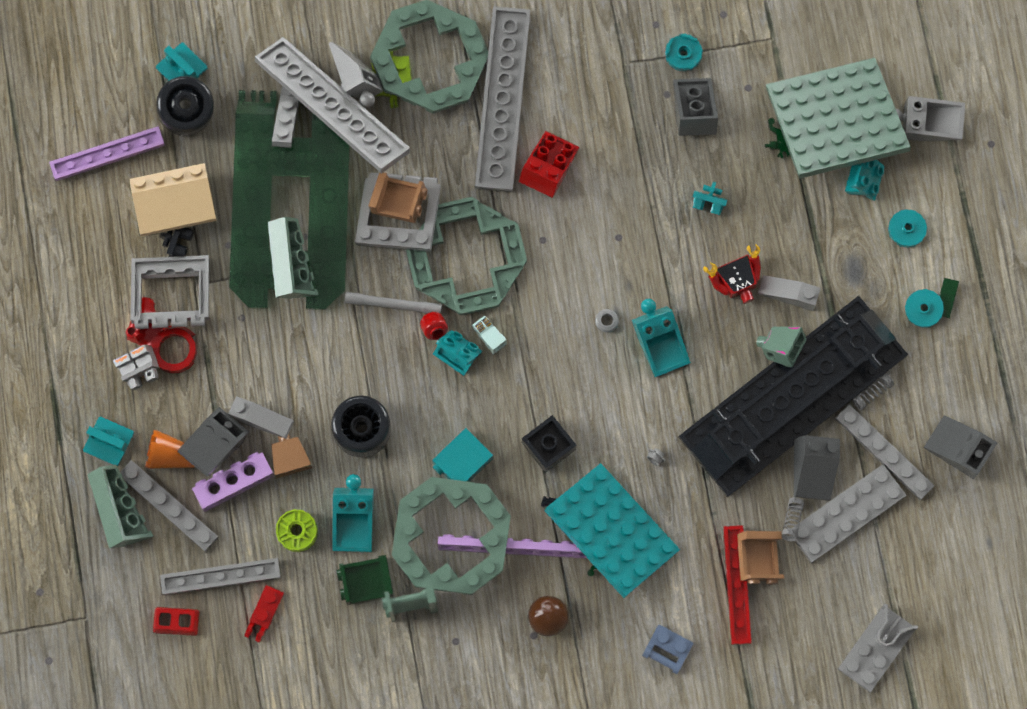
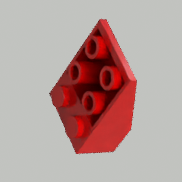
M545 131L523 166L518 182L553 198L580 147Z

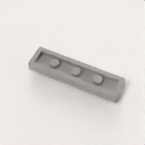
M283 86L272 137V146L291 148L300 101Z

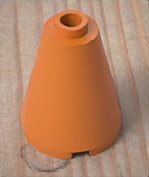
M153 430L147 453L149 457L145 468H194V465L177 452L184 442L158 430Z

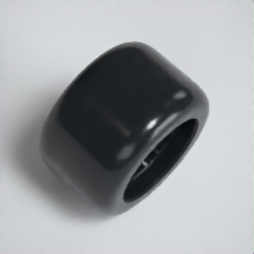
M190 76L175 77L165 83L158 93L156 100L157 116L161 124L173 134L180 136L197 134L205 129L212 119L214 111L212 93L197 78ZM187 100L191 106L188 109H183L180 106V102Z
M358 395L350 397L338 405L332 417L331 429L335 442L340 449L351 456L362 458L375 455L385 447L391 434V422L387 410L378 400L369 396ZM359 425H366L367 430L365 432L359 433L357 431Z

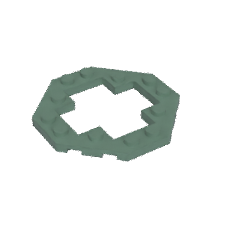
M424 0L391 12L373 49L370 60L385 93L396 95L402 98L401 100L423 107L426 111L434 114L469 101L487 62L488 49L476 21L434 2ZM433 19L439 35L458 30L470 61L454 67L460 82L459 84L427 94L420 77L402 83L389 52L405 47L406 43L401 34V29Z
M473 197L438 205L432 246L444 243L440 229L442 224L477 217L481 234L500 230L508 265L490 268L494 287L456 295L452 278L433 282L426 251L406 249L415 288L461 316L499 307L527 263L519 225ZM424 223L419 230H424Z
M431 477L400 500L392 557L415 588L424 589L425 583L432 582L433 588L436 591L472 595L503 572L511 515L487 484ZM443 494L455 509L472 498L494 527L479 539L490 556L460 578H458L448 563L433 574H430L409 546V543L424 533L413 516Z

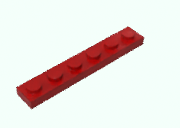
M743 525L723 527L731 645L752 643L747 581H741L737 534L744 532Z

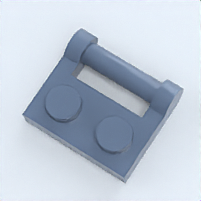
M658 624L642 656L645 658L649 657L672 669L673 673L678 674L694 643ZM654 645L679 658L677 663L653 651Z

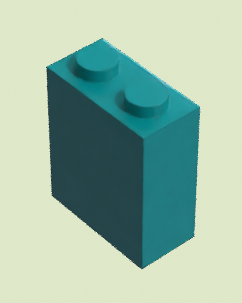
M465 428L432 460L434 464L432 468L440 476L443 474L447 479L470 482L493 460V454Z

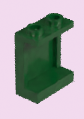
M386 555L366 561L345 565L343 563L339 564L340 569L336 570L338 581L343 583V589H340L342 601L346 600L347 605L385 598L384 592H389L390 597L394 596Z

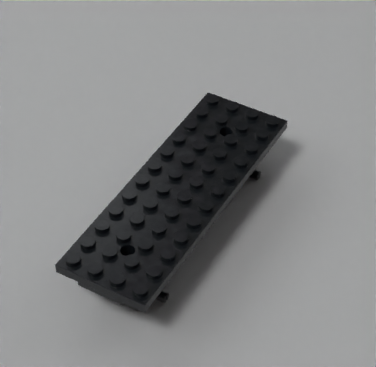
M859 295L806 336L807 340L792 368L776 362L771 363L679 435L678 438L727 498L793 447L794 439L808 435L908 356V353L898 343L896 337Z

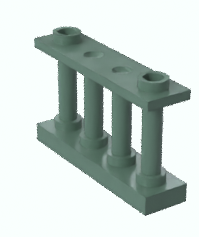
M425 583V589L422 592L390 598L389 592H384L385 598H382L386 617H390L391 621L395 622L394 614L422 608L430 609L431 614L437 613L438 608L433 583Z

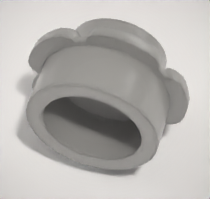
M657 448L649 450V454L646 457L652 464L659 466L661 462H665L662 451Z

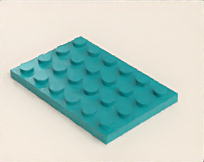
M601 463L544 510L623 598L628 596L680 551L679 547Z

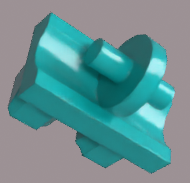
M713 182L712 186L704 185L703 190L710 192L709 194L694 190L693 208L703 210L705 201L713 203L710 213L721 214L723 207L727 204V199L713 196V193L718 195L722 193L721 189L715 188L717 182Z

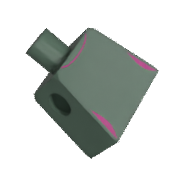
M774 326L767 337L758 336L757 346L762 347L768 360L792 368L807 338L802 327Z

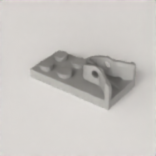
M885 603L838 667V670L870 693L918 626L908 623L889 609Z

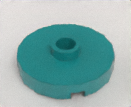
M679 34L671 38L666 45V61L677 71L693 70L702 60L703 49L698 39L692 35ZM684 51L687 55L682 56L680 53Z
M906 209L893 215L889 222L888 232L890 238L897 245L910 248L922 242L927 232V225L921 214L914 210ZM905 225H909L911 230H906Z
M928 289L917 290L906 301V316L915 326L921 328L932 327L942 318L944 312L943 301L934 291ZM927 305L928 310L922 311L921 306Z

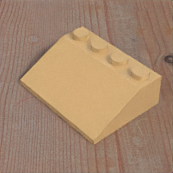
M205 163L130 179L141 237L217 221Z

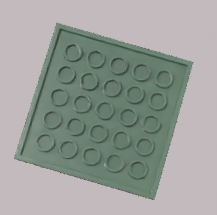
M875 58L766 84L768 96L799 179L909 152L911 149Z

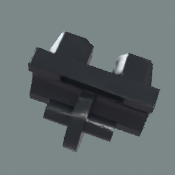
M185 227L160 234V238L164 240L162 246L168 247V257L186 256L188 248L180 245L181 239L191 242L194 235L193 230Z

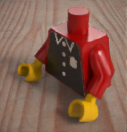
M755 244L756 250L751 252L750 246H747L750 257L745 255L718 268L710 262L712 266L710 271L707 267H703V271L709 274V279L715 290L723 295H729L730 298L740 295L744 304L754 300L750 290L756 288L761 272L758 255L760 248L757 244Z

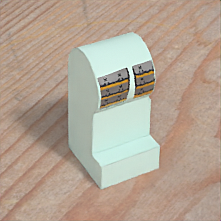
M483 316L472 325L475 332L493 355L507 344V339L492 325L486 316Z

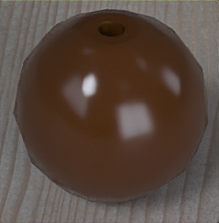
M555 596L539 597L529 608L528 620L530 626L536 633L542 636L550 637L557 635L564 630L568 623L569 614L567 607L561 599Z

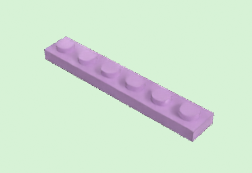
M158 126L50 161L49 163L55 181H59L163 147L165 143Z

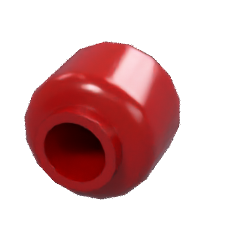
M438 312L427 313L420 321V327L429 340H439L448 331V325L444 317Z

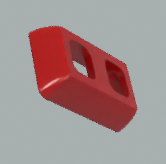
M156 607L154 611L153 632L157 634L196 636L198 634L200 612L198 609ZM161 613L171 614V624L169 626L159 625ZM181 614L191 615L189 627L179 626Z

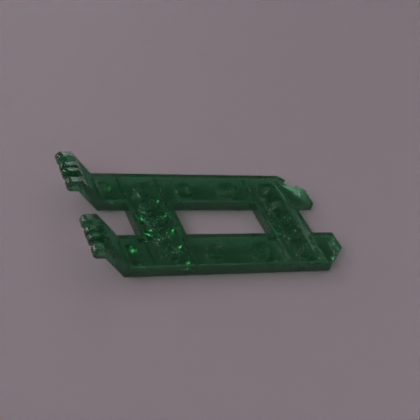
M239 90L235 118L229 288L248 308L268 309V290H275L268 222L271 221L272 176L310 177L308 251L305 252L309 257V261H307L309 272H313L315 279L312 280L313 287L318 290L319 296L306 297V309L326 310L331 303L345 292L350 145L312 113L311 138L293 137L291 148L272 146L277 91H270V103H264V90L259 92V102H256V90L251 91V102H245L246 91Z

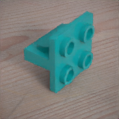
M183 42L175 49L168 45L164 49L166 57L156 65V69L168 81L179 76L198 78L208 69L207 65Z
M878 160L853 165L845 192L853 195H865L870 200L875 201L885 166Z
M450 330L436 342L437 347L433 355L465 376L475 359L481 355L482 350L475 343L463 338L459 332Z
M100 416L94 428L89 426L86 432L89 438L83 451L107 463L119 466L134 435V431Z

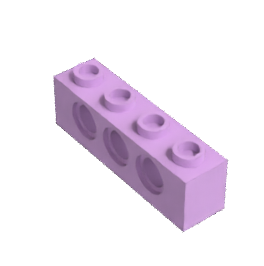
M263 452L251 454L248 456V460L232 464L230 466L231 469L225 472L221 470L212 475L213 478L207 481L205 479L198 481L192 489L203 511L206 512L274 477ZM249 467L255 468V473L251 476L245 475V471ZM231 476L238 478L234 485L228 484V479ZM214 485L220 486V490L216 494L210 493V489Z

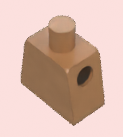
M288 434L285 439L278 436L279 442L272 444L274 473L277 479L312 469L310 460L298 437L290 439Z

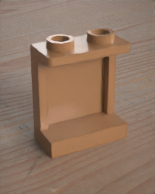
M379 172L368 207L372 214L415 223L417 217L421 215V203L427 197V189L422 181H419V184L389 178L387 173L383 172L381 174Z
M744 531L737 534L741 581H748V584L751 585L760 584V581H766L767 585L778 584V580L784 579V574H779L777 541L782 539L781 531Z

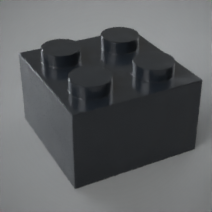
M553 415L530 431L521 440V443L545 473L574 452L577 447Z

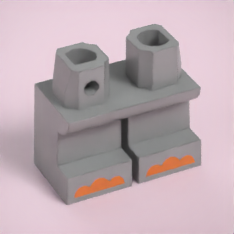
M144 344L130 351V353H126L113 360L115 367L119 369L122 375V381L127 382L131 390H137L143 386L140 380L142 376H145L146 381L149 383L159 379L156 369L160 367L152 346Z

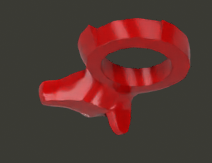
M143 297L141 313L156 312L154 301L151 298ZM130 321L129 327L125 332L127 339L140 346L144 344L152 346L161 370L175 374L182 373L193 366L197 355V345L193 339L196 334L186 327L172 328V326H168V328H152V323H149V329H135L134 324H131ZM173 336L182 337L189 344L188 356L184 361L177 364L167 363L160 356L162 343Z

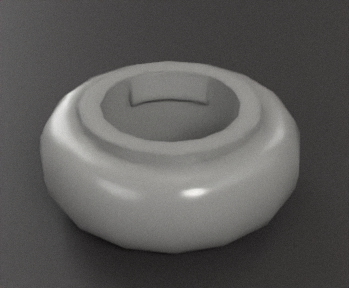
M603 309L596 315L595 324L602 332H612L618 327L619 317L613 310ZM604 316H609L613 322L611 325L606 326L602 324L601 319Z

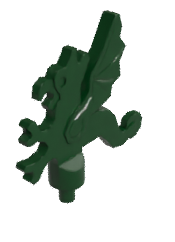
M769 118V130L776 134L777 141H770L769 144H765V148H770V150L779 149L780 153L777 157H781V159H783V151L789 157L790 153L782 131L773 126L775 123L774 118Z

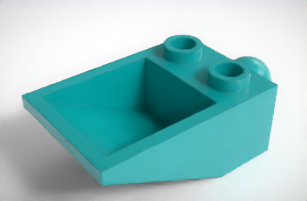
M643 300L641 310L646 314L631 321L654 377L690 364L691 362L673 311L668 306L656 310L654 300Z
M351 474L346 478L348 488H334L332 551L372 552L374 489L359 488L361 486V478L356 474Z

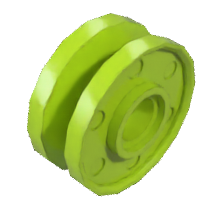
M293 509L285 512L279 518L276 524V535L278 541L285 549L291 552H303L314 545L318 537V527L316 521L309 513ZM300 526L302 527L301 534L293 535L292 529Z

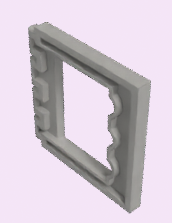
M370 172L369 178H365L355 239L356 245L431 251L441 192L438 178L424 177L423 182L427 189V194H429L424 230L369 225L371 211L368 206L379 173ZM387 174L389 178L403 181V175ZM405 176L406 182L419 184V181L422 180L421 176Z
M209 255L132 259L131 324H134L135 329H149V323H152V328H168V322H171L172 328L188 327V321H191V327L205 326V320H209ZM199 276V310L141 313L142 279Z

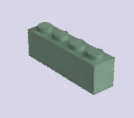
M282 217L269 221L268 229L275 296L286 299L319 296L318 290L313 287L312 280H315L313 272H309L307 261H309V257L302 247L304 239L298 219Z
M117 465L101 466L87 474L109 548L123 547L154 537L151 530H147L143 515H139L135 507L137 503L134 497L128 494L126 490L128 486Z

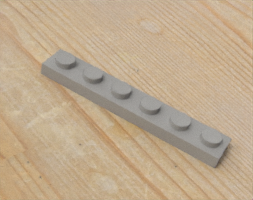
M850 404L835 418L919 500L935 486Z
M132 460L120 472L124 480L202 550L206 552L219 538Z
M278 558L160 575L162 595L281 578Z

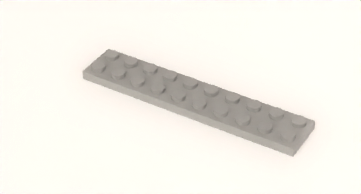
M493 6L475 179L476 189L513 192L530 22L529 9Z
M284 37L255 56V62L381 174L410 153L409 146L353 97L345 93L337 83Z

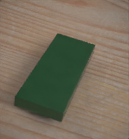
M944 278L939 296L944 306L942 317L950 319L959 281Z

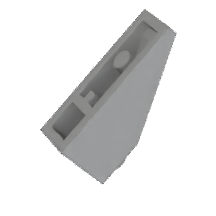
M763 275L758 294L813 311L821 288L800 281Z
M237 396L228 413L239 423L285 439L294 423L292 419Z

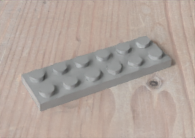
M882 464L801 521L800 525H798V536L795 542L810 563H812L907 495L884 464Z

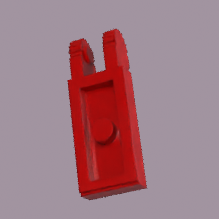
M268 585L265 586L250 618L245 637L249 638L256 624L261 629L255 641L261 642L276 614L284 592Z

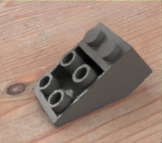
M219 407L199 426L177 452L208 477L243 444L249 431Z
M944 415L925 444L924 449L974 479L996 447L997 442L985 434Z

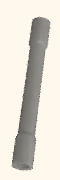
M346 292L345 303L410 310L425 314L430 312L441 314L442 304L376 297L353 292Z

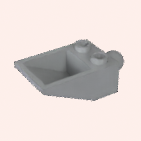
M330 42L329 46L342 81L341 87L343 91L360 99L363 107L373 106L375 102L374 96L383 92L377 74L351 51Z
M908 96L904 104V113L896 109L900 121H903V129L908 140L950 141L962 140L965 114V103ZM915 122L919 124L918 127L914 126Z

